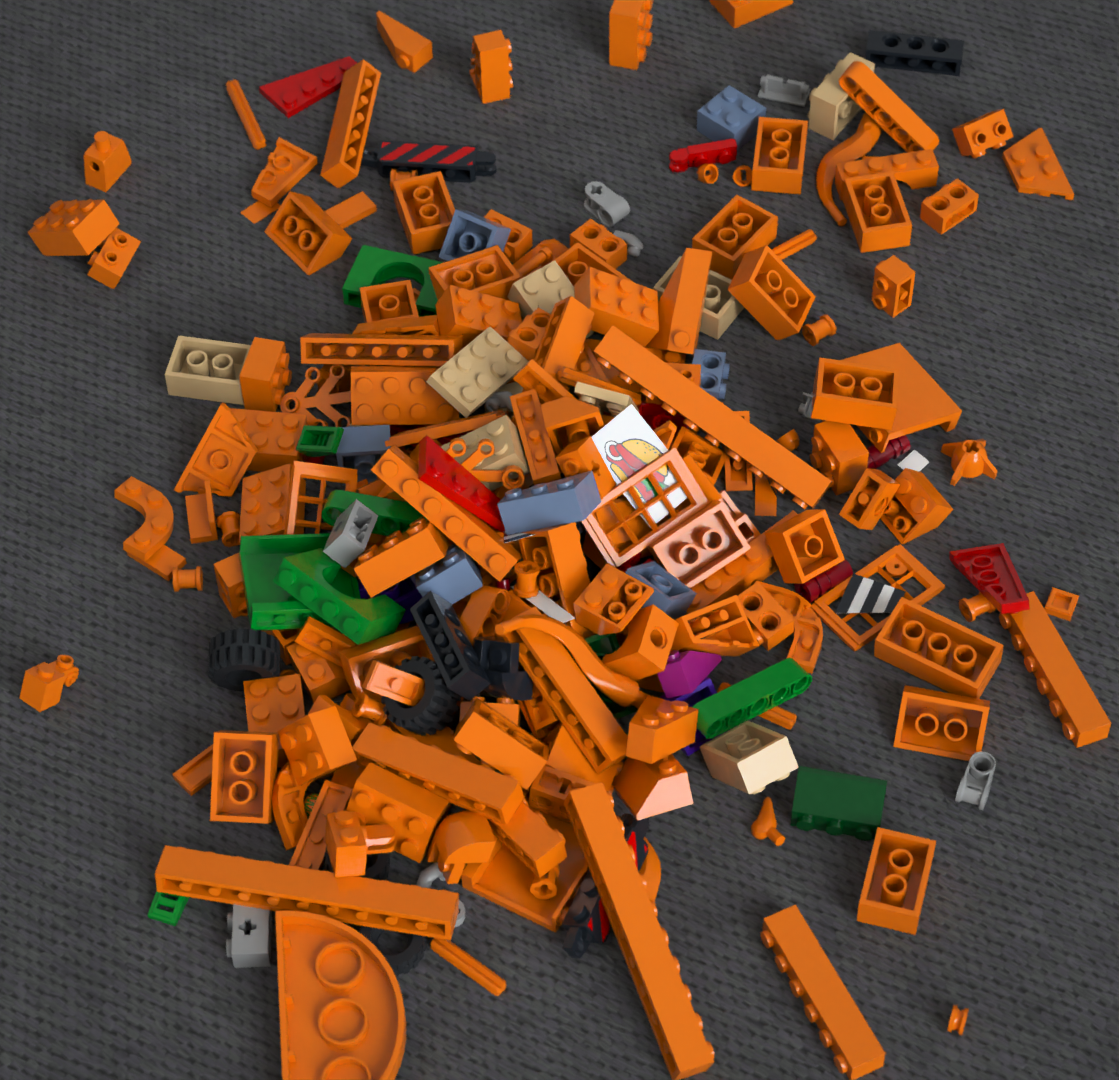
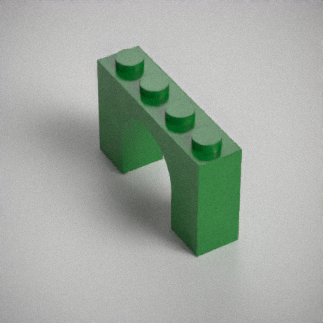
M362 245L342 288L344 304L362 308L360 288L380 285L394 278H409L422 285V290L416 301L419 317L437 315L436 303L438 300L429 275V267L444 262Z
M323 548L288 556L283 559L273 582L356 644L360 645L395 633L406 609L385 594L371 599H357L334 589L332 584L341 565L325 554Z

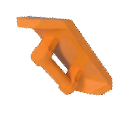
M556 239L543 240L515 262L513 267L522 279L551 263L569 248Z

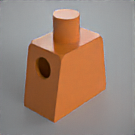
M99 131L94 135L95 142L84 154L85 182L91 187L107 192L132 164V160L122 139L112 136L105 131Z

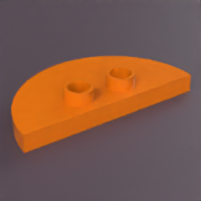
M275 911L282 1080H394L400 1068L405 1049L406 1016L398 981L385 957L365 936L338 920L310 912Z

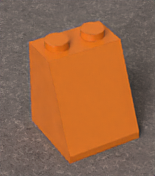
M560 721L541 740V742L549 746L548 760L545 766L595 784L603 782L606 791H609L612 795L614 791L613 779L621 772L624 762L620 761L598 774Z

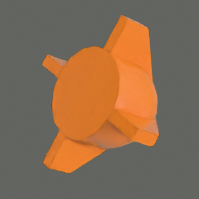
M964 440L962 442L943 444L941 452L952 458L951 466L954 474L951 478V485L955 486L962 476L974 478L983 473L993 479L997 477L998 471L989 461L984 448L986 440Z

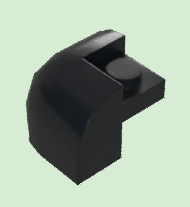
M497 636L473 638V648L491 682L482 691L501 698L520 701L532 700L533 680L525 669H518L519 643L505 641L502 637Z

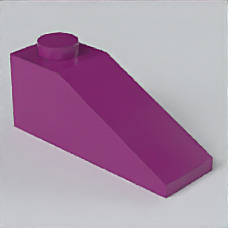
M678 650L670 651L665 670L657 673L666 698L692 693L722 661L721 655L697 651L679 653Z

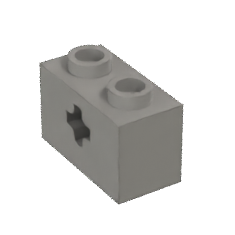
M356 499L337 517L323 552L346 568L365 550L378 515Z
M233 904V912H228L227 915L228 931H232V939H227L226 941L227 957H232L234 968L271 966L272 911Z

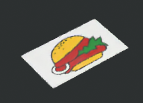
M632 404L592 436L616 486L668 451ZM667 464L653 473L663 491L678 482ZM648 477L634 486L635 491L644 504L658 495ZM681 486L667 495L674 508L688 498ZM629 491L623 493L624 496L628 499V501L632 504V506L637 510L639 507L635 503ZM662 500L647 509L656 524L669 513ZM641 513L640 516L643 518V520H644V521L647 523V525L650 527V525H649V523L647 522V520L645 519L644 515Z

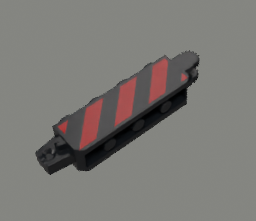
M380 140L379 147L364 148L361 160L362 166L378 168V173L382 178H390L391 169H396L397 172L417 170V176L441 171L446 182L471 183L476 180V176L489 177L497 172L494 164L496 155L490 151H478V146Z
M624 813L620 817L625 829L624 837L627 844L631 845L635 852V864L639 872L648 854V844L645 842L644 837L650 821L649 818L637 821L632 814ZM588 869L561 924L567 930V936L562 948L571 958L581 959L590 943L600 944L606 942L612 930V925L590 869Z

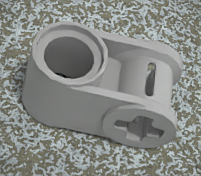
M595 181L586 185L585 195L587 199L584 201V209L600 220L605 226L612 227L630 213L627 201L603 183Z
M980 751L971 756L964 777L960 781L955 802H968L977 805L980 810H984L996 766V761L991 754Z

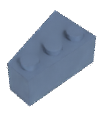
M591 470L549 483L537 484L521 490V488L509 490L497 505L506 534L511 535L584 521L602 501L593 471Z

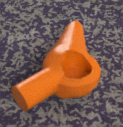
M766 797L757 819L751 825V833L758 840L768 837L776 846H780L784 843L785 837L776 829L777 821L773 803L770 797Z

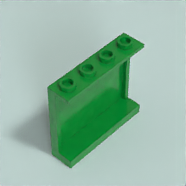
M331 533L241 536L239 561L250 629H300L309 616L329 627H333L273 582L285 557L318 548L324 549ZM340 568L332 587L347 596L361 599L357 578Z

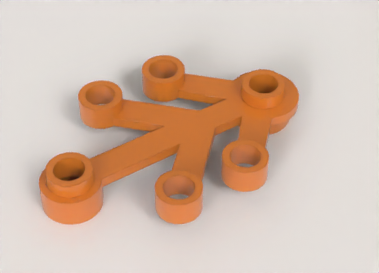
M333 364L330 368V376L317 394L306 398L314 384L321 382L323 379L321 369L316 367L308 368L305 372L306 379L296 392H289L282 397L280 403L282 413L306 414L309 426H317L320 422L323 426H328L326 421L317 419L307 410L308 408L316 407L335 422L336 427H341L343 419L347 420L346 427L350 426L351 418L342 415L331 406L351 402V391L331 394L340 380L346 378L348 374L347 367L343 364ZM338 367L342 368V374L340 376L336 375V369ZM316 370L317 378L312 380L311 373ZM294 400L295 407L290 409L289 403Z
M454 438L451 440L446 452L453 458L460 457L466 452V442L462 438ZM490 439L480 440L478 449L461 463L479 481L502 482L509 490L521 488L524 484V472L516 465H510L504 470L473 469L484 458L493 455L495 450L494 443ZM461 444L463 449L456 451L453 449V446ZM487 444L491 447V450L484 452L481 450V447ZM511 472H516L518 474V477L516 479H510L508 477V474Z

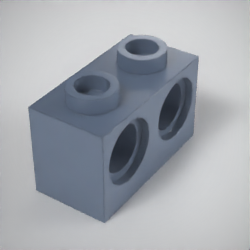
M695 349L692 364L701 365L700 388L717 400L725 399L726 384L723 383V379L729 378L730 364L726 363V353Z

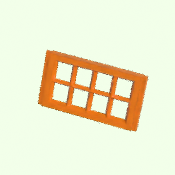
M500 409L399 432L386 440L385 446L392 447L396 445L400 447L418 443L426 435L431 439L476 430L502 416H509V412H503Z
M673 447L612 488L601 499L602 502L584 521L580 522L606 564L616 568L705 508L709 501L677 449ZM667 464L678 482L663 491L653 473ZM648 477L658 495L644 504L635 491L634 486ZM681 486L691 504L677 513L667 495ZM626 491H629L639 508L624 518L614 500ZM662 500L672 517L660 526H657L647 509ZM609 504L619 522L605 531L594 513ZM642 513L652 531L638 540L628 522ZM623 526L633 544L618 553L608 535Z
M293 461L284 535L295 534L296 526L316 528L315 534H320L321 529L332 530L334 526L322 523L321 515L327 500L324 499L326 481L346 484L345 491L356 493L358 469ZM301 478L321 480L319 498L299 495ZM298 502L318 504L316 522L297 519Z
M901 544L894 546L855 573L856 575L869 578L878 572L891 584V587L905 591L904 597L920 606L945 589V585ZM895 557L907 567L909 572L897 581L882 569L886 566L887 562ZM912 576L926 588L924 592L915 598L900 586ZM849 577L815 600L811 608L817 617H820L855 652L878 636L889 616L879 623L868 613H850L844 618L838 616L828 605L843 597L851 580V577ZM857 614H860L873 626L860 636L846 623Z

